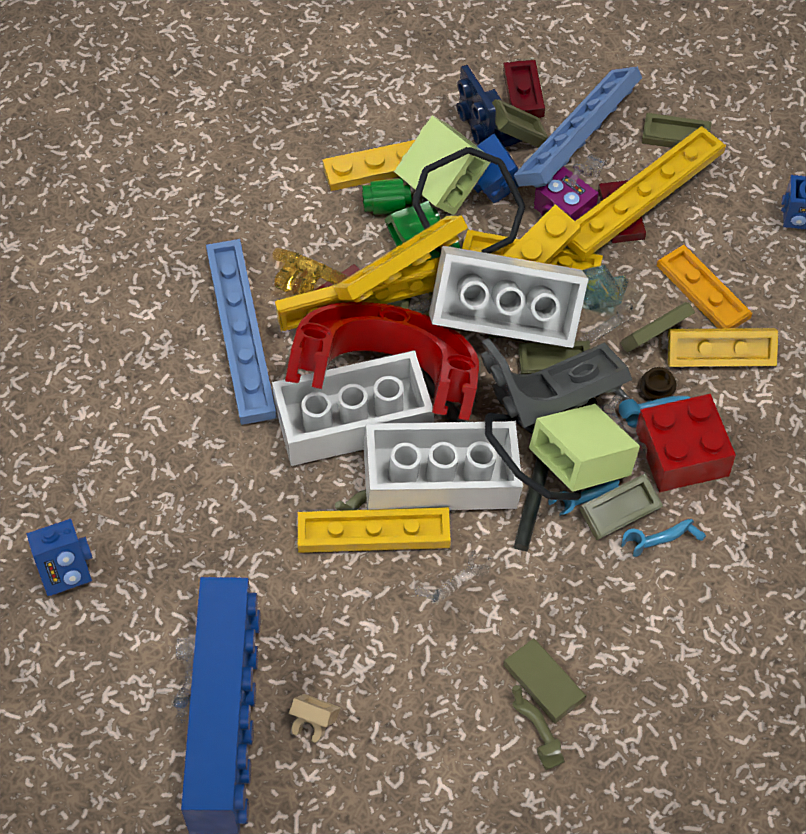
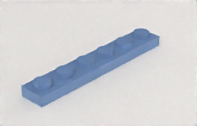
M638 66L611 70L514 174L519 187L534 185V187L538 188L552 181L554 174L566 165L574 152L586 143L585 140L601 127L603 120L617 109V105L624 97L632 93L633 87L642 79Z
M240 239L206 245L240 423L244 425L276 419V409Z

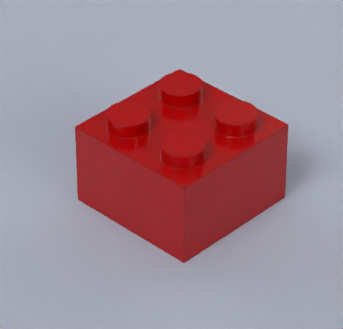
M711 393L640 409L636 433L659 493L730 476L736 454Z

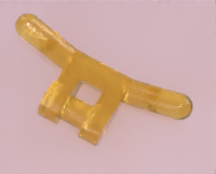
M276 248L272 254L276 261L285 263L275 276V287L284 292L292 291L294 296L314 291V285L320 278L333 285H337L349 277L323 263L294 251Z

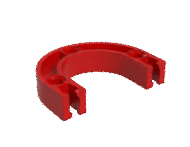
M344 302L323 306L308 313L300 321L291 347L285 378L286 382L299 383L301 375L298 374V369L314 372L311 387L322 389L328 364L332 359L341 354L353 351H376L397 355L415 351L420 367L431 376L435 383L432 413L446 415L448 406H445L447 400L462 404L458 419L469 421L477 390L479 359L472 345L451 327L434 325L429 316L410 309L373 302Z

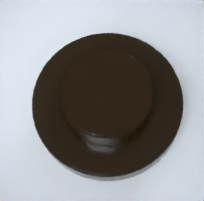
M663 367L650 369L642 376L640 382L642 394L651 401L673 396L677 387L673 374Z

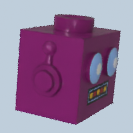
M563 166L554 174L549 184L536 187L534 209L540 212L541 217H543L556 204L576 221L597 205L598 192Z

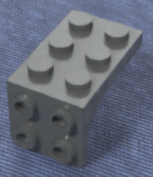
M489 338L482 341L486 352L480 355L489 374L492 373L496 384L492 385L494 393L500 405L504 404L510 418L517 417L524 428L536 423V419L539 417L559 413L568 408L583 406L589 399L602 393L617 391L623 384L632 380L627 365L605 342L536 373L516 374L511 372L506 359Z

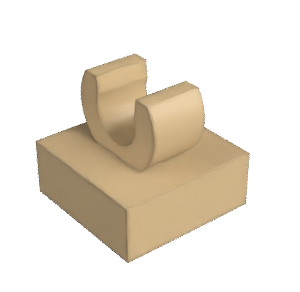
M307 694L295 697L289 714L298 717L292 725V734H300L304 723L308 722L314 727L312 741L318 742L323 738L326 728L335 723L341 707Z

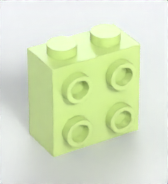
M432 115L427 124L421 129L420 134L408 152L402 157L400 164L394 172L416 190L421 172L425 166L465 147H472L479 151L482 150L451 125ZM467 154L428 173L422 196L435 207L455 215L491 162Z
M596 404L537 418L529 449L572 492L631 476L640 445Z

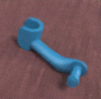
M671 396L637 404L633 399H626L620 403L619 413L622 418L626 419L630 427L636 428L640 409L691 397Z
M620 480L606 482L582 491L581 498L577 501L563 500L565 508L559 515L568 514L576 505L589 502L619 487ZM549 499V500H548V504H549V505H552V504H554L557 500H550V499Z
M687 519L665 531L646 537L638 529H629L623 535L621 547L628 541H636L639 545L635 547L633 556L637 557L641 555L644 548L673 541L687 530L699 541H703L706 535L703 531L692 525L693 519Z

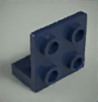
M461 66L460 80L457 81L460 98L456 108L460 119L463 122L467 121L471 126L474 142L479 145L492 134L496 135L504 147L522 142V140L499 131L495 123L496 109L492 104L495 99L501 100L496 90L492 89L485 92L469 66Z

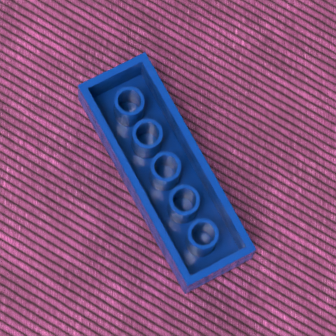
M200 577L181 811L189 834H240V824H248L249 799L246 798L245 784H250L251 759H248V745H253L254 722L251 720L250 707H255L256 683L253 682V670L258 669V646H255V633H260L261 625L258 595L251 592L248 578Z

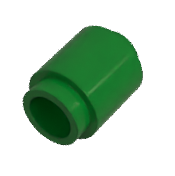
M402 178L370 181V185H362L364 212H373V215L389 214L406 209L405 205H411L410 185H404Z

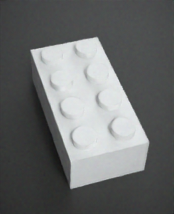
M442 245L429 317L434 325L573 348L588 277L580 269Z
M415 351L329 369L326 371L322 389L311 387L314 373L302 375L299 383L286 382L285 379L272 382L275 408L291 466L364 450L366 424L434 423L433 406Z
M516 421L492 422V434L521 470ZM485 422L366 424L364 463L367 510L449 507V510L517 509L523 488L522 481L512 473L485 436Z

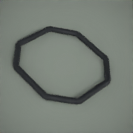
M465 147L424 167L412 200L413 207L425 230L430 227V224L419 201L429 172L467 154L498 165L518 205V210L510 236L481 250L483 253L491 254L513 243L516 239L524 214L525 204L504 161L472 147ZM440 247L435 248V250H436L437 252H440V253H441V249H442V248H440Z
M488 413L485 416V436L520 481L550 500L577 501L581 498V490L574 491V493L550 492L521 472L492 434L493 421H516L517 424L522 426L517 417L510 418L509 415ZM530 425L525 427V429L533 434L534 426Z

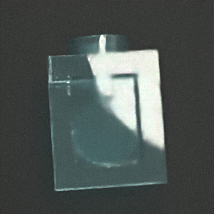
M605 265L582 270L588 277L584 301L590 310L613 307L622 303L629 282L625 275L613 277Z

